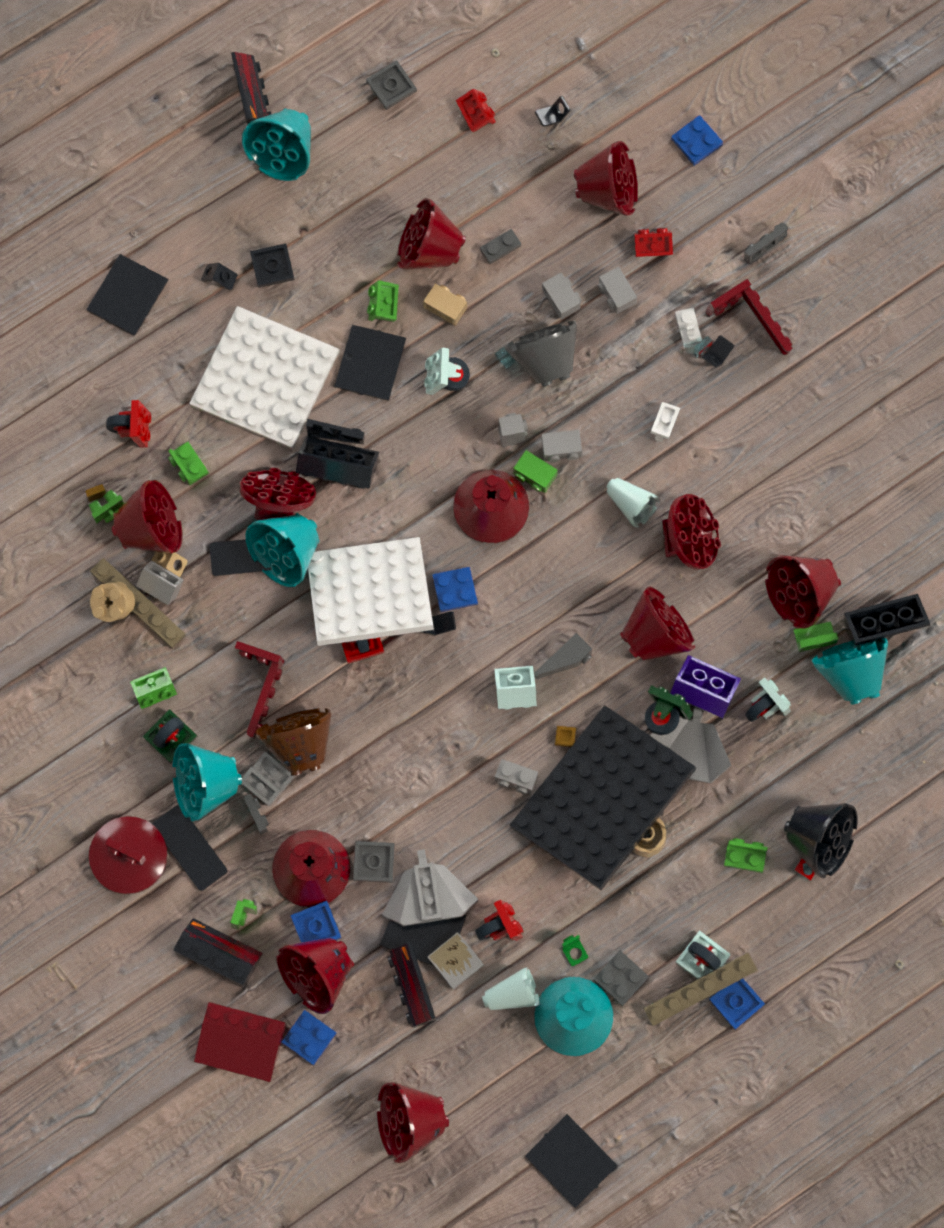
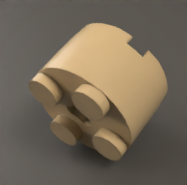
M110 582L99 585L93 589L90 598L93 616L105 622L126 618L132 612L135 605L133 592L122 582Z
M660 818L655 821L646 833H650V838H642L634 848V853L649 858L658 854L664 848L666 828Z

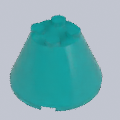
M285 108L280 112L250 122L242 133V146L246 156L250 161L253 160L259 166V170L269 177L281 181L297 180L307 172L310 165L311 125L308 121L309 117L305 113Z
M299 513L255 521L247 527L245 533L247 548L253 560H258L265 568L271 567L272 570L265 571L263 569L262 572L274 582L285 587H295L303 581L316 547L320 542L316 531L317 524Z
M881 638L859 645L848 641L824 650L822 652L823 656L819 658L815 656L812 659V663L845 701H850L851 705L858 704L862 701L861 699L867 697L873 699L880 696L879 691L882 687L888 641L886 638Z
M188 743L180 744L176 748L172 767H176V778H173L176 799L183 815L186 818L190 817L191 821H198L237 793L238 785L242 784V777L240 773H237L236 759L234 757H228Z
M580 977L563 978L550 984L540 995L539 1005L535 1007L534 1013L535 1026L542 1041L553 1051L565 1056H583L598 1049L608 1038L613 1025V1009L606 993L594 982Z

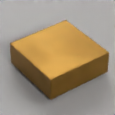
M103 484L85 491L89 502L102 498L106 494Z
M557 726L555 746L572 747L575 743L576 728Z

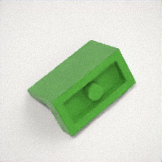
M831 621L813 625L806 629L799 628L793 630L799 652L834 645L838 641L837 632L834 633Z

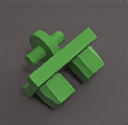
M110 490L104 495L108 502L107 504L101 506L98 500L89 504L92 517L96 523L103 519L106 523L114 520L113 514L124 504L123 498L120 495L117 496L115 492Z

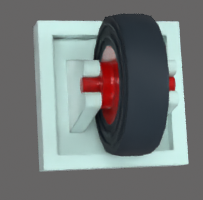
M448 348L439 349L428 357L425 362V369H427V377L424 381L426 394L434 395L442 388L449 391H458L465 387L469 381L470 372L467 364L457 357H449Z
M763 678L759 681L763 691L751 700L753 703L752 707L745 713V716L750 722L760 717L767 719L778 710L786 716L791 712L789 708L791 704L784 694L780 696L777 693L779 689L771 679L768 681L766 678Z
M699 930L675 963L698 979L723 966L731 954Z

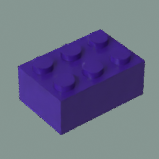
M688 655L675 679L670 694H679L685 698V702L723 718L741 678Z

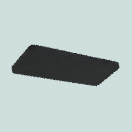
M246 539L214 542L209 546L213 576L262 572L263 569L265 571L272 570L271 566L265 568L258 560H253L247 548Z
M176 805L152 823L159 830L166 846L199 891H204L227 874L226 866L191 821L190 817L186 818L183 815L179 805Z

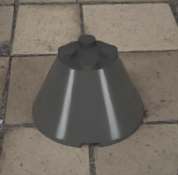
M568 321L566 326H562L561 323L521 336L519 337L520 340L515 342V344L513 341L504 346L505 350L538 384L541 383L542 387L552 384V380L558 378L560 381L571 377L570 373L573 371L577 332L576 321Z

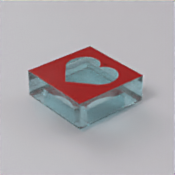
M709 336L705 337L694 347L693 354L699 358L712 347L713 340Z
M803 859L800 860L794 872L808 881H811L815 875Z

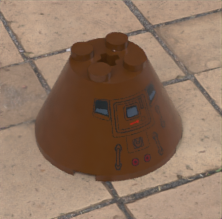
M319 708L295 712L277 718V723L271 726L268 723L264 724L256 730V736L283 767L291 773V776L299 775L307 769L315 771L320 769V764L325 761L332 714L328 708H325V711L320 712Z

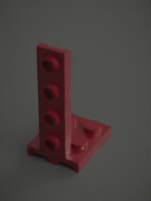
M748 279L712 301L707 307L706 314L709 317L713 315L717 317L725 311L728 305L734 306L743 297L781 354L787 355L793 349L791 347L792 342L787 336L782 334L781 326L777 321H773L770 316V310L767 306L762 305L759 294L751 289L750 286L752 284Z
M237 641L235 649L241 657L249 660L252 657L257 658L256 661H259L258 663L269 666L271 663L247 729V735L255 739L256 730L263 726L261 724L262 718L268 714L269 706L267 704L269 699H273L276 688H274L276 680L279 681L283 670L280 668L283 667L285 660L280 655Z

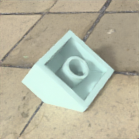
M533 666L495 669L498 709L537 706Z

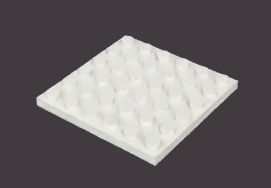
M237 306L193 395L190 406L293 450L340 351L336 347Z
M420 537L314 552L308 572L318 646L434 630Z

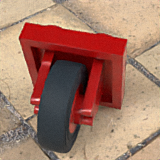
M132 400L131 411L119 412V415L109 416L106 420V428L111 432L118 433L120 437H130L140 448H147L148 441L151 438L150 430H148L149 423L152 420L151 412L139 400Z
M380 637L341 643L348 664L385 653Z
M501 899L494 902L497 912L484 918V925L475 930L479 940L491 937L495 941L509 935L510 939L518 941L523 938L521 933L524 932L520 922H517L513 917L515 911L512 905Z

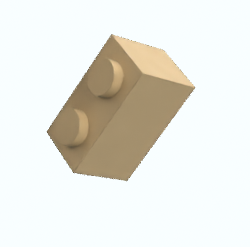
M436 283L423 301L425 309L454 326L457 325L467 309V302L463 296L459 294L454 295L446 286H439Z

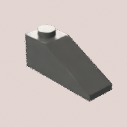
M576 633L535 671V677L539 679L578 667L581 663L586 664L592 658V648Z

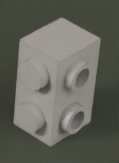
M619 267L599 277L598 288L601 294L606 295L608 306L611 310L614 309L616 314L637 303V296Z
M559 273L542 283V291L562 320L578 311L582 300L580 295L572 290L569 278Z
M510 413L505 417L499 418L498 430L502 447L524 443L528 428L526 419L522 420L521 414Z
M580 430L542 434L541 441L544 461L558 462L560 459L576 460L582 457Z
M151 561L143 568L136 586L145 593L157 598L160 602L169 605L177 598L184 580Z
M501 759L495 775V781L502 787L508 788L510 786L519 793L531 794L538 777V772Z

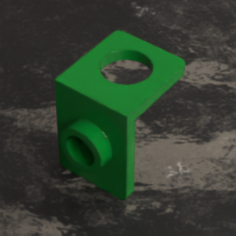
M571 935L563 940L564 943H562L561 948L572 967L588 959L589 956L580 942L579 935L575 937ZM574 948H578L582 953L581 957L577 960L570 956V951Z

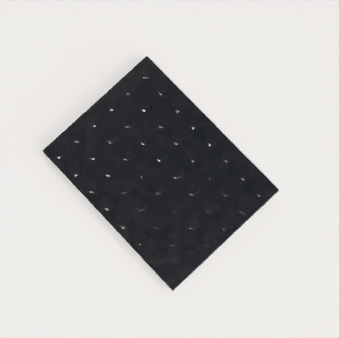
M604 705L510 823V827L601 891L695 772L696 767Z

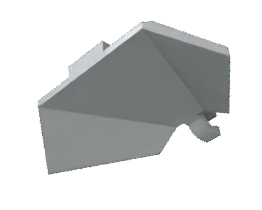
M695 706L692 721L680 717L679 724L673 732L668 735L652 733L650 736L666 747L668 746L696 767L695 772L688 780L712 783L732 765L714 724L701 723L704 710Z
M425 849L418 850L419 865H414L413 868L404 871L382 917L402 926L462 917L479 900L444 865L433 864V862L427 863Z

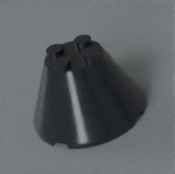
M848 803L797 806L791 820L785 823L784 831L787 832V841L818 877L826 878L827 875H834L846 860L854 842L851 839L853 829L857 830L858 826L857 810Z

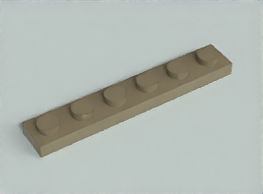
M104 558L90 570L91 574L102 584L110 582L126 584L135 597V605L132 612L172 649L186 636L177 625Z
M747 952L717 968L715 971H711L644 1007V1010L654 1026L756 972L758 969Z

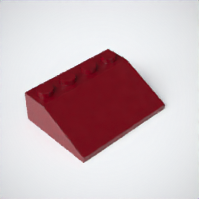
M208 1002L194 1062L271 1082L286 1023Z

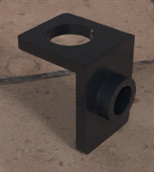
M560 96L552 106L538 109L534 113L541 125L545 127L562 122L571 110L564 97ZM560 103H561V104L563 105V107H564V112H563V113H561L560 110H559V104H560Z
M219 262L207 264L201 281H214L224 288L232 290L238 275Z
M719 335L708 353L704 354L702 358L718 368L722 366L735 345L722 335Z
M450 611L432 616L434 630L423 631V633L436 636L456 630L454 612Z

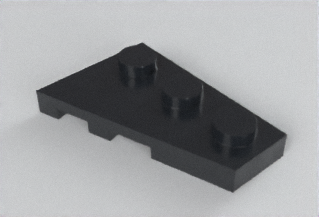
M307 419L306 429L309 437L364 445L365 434L360 429H349Z

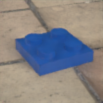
M700 115L671 136V140L694 166L723 145L720 137Z
M470 567L432 574L440 613L478 605Z
M327 901L290 915L301 943L325 938L341 939Z
M743 978L718 991L709 999L734 1030L765 1005Z
M304 1010L282 1040V1043L314 1066L337 1032Z

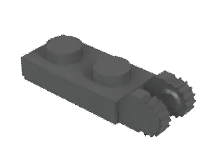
M780 223L774 226L773 232L763 235L756 244H750L744 252V260L747 264H751L787 237V224Z

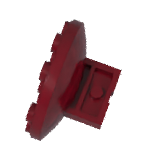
M279 468L248 472L241 480L239 488L241 496L256 506L254 519L257 520L294 515L295 511L310 507L315 502L316 497L314 485L300 477L299 473L294 471L284 472Z
M693 494L681 495L672 502L668 519L662 520L663 535L665 537V555L668 558L678 556L686 566L694 570L708 568L715 561L718 549L721 547L718 533L719 522L714 518L703 498ZM712 531H716V538H712Z
M126 816L107 822L97 831L89 848V864L95 878L105 888L118 894L129 895L147 890L159 880L167 863V847L163 836L154 825L138 817Z

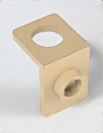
M155 552L151 560L178 577H181L188 562L176 552ZM176 560L180 561V568L178 570H175L173 567Z

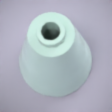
M620 478L612 479L607 484L608 495L634 527L638 528L637 524L639 523L645 524L657 509L655 506L656 501L658 503L660 501L659 497Z
M527 968L521 969L486 990L485 996H482L485 1007H489L490 1010L535 1007L539 1005V995L535 994L536 984L530 970Z

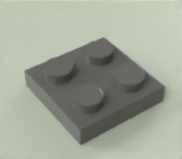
M397 60L366 78L367 84L386 110L417 92V88Z
M355 841L353 881L393 883L395 843Z
M619 950L593 980L620 1005L624 1006L649 976Z

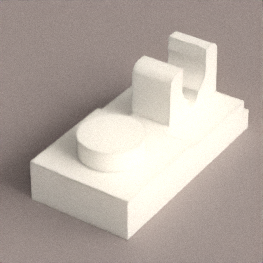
M694 308L676 311L675 317L684 349L702 345Z
M662 402L651 430V434L656 435L655 440L662 442L663 438L669 439L679 414V407Z

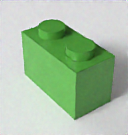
M525 450L513 468V474H515V478L519 481H526L531 484V488L535 491L546 493L557 477L558 470Z

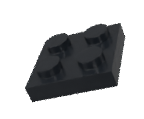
M286 243L250 251L258 288L295 280Z

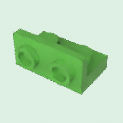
M378 280L369 287L368 296L370 297V303L367 308L369 321H373L376 318L391 322L397 320L398 284Z
M186 442L174 451L172 449L168 450L170 455L168 460L173 467H178L180 470L178 475L183 482L187 481L189 485H192L209 474L189 442Z
M166 667L130 681L141 709L177 695Z
M733 838V841L729 840L727 844L724 866L763 873L768 847H764V844L760 842L748 844L744 843L742 839Z
M247 899L237 901L230 922L231 928L239 930L240 925L244 926L247 912L257 914V906L254 905L253 901Z

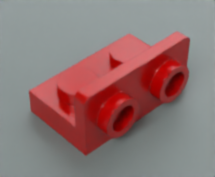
M476 89L470 90L456 100L472 132H476L488 123H496L494 119L495 113L491 107H488L485 94Z
M657 228L656 232H649V229H638V233H634L635 257L673 255L672 232L668 231L667 228Z

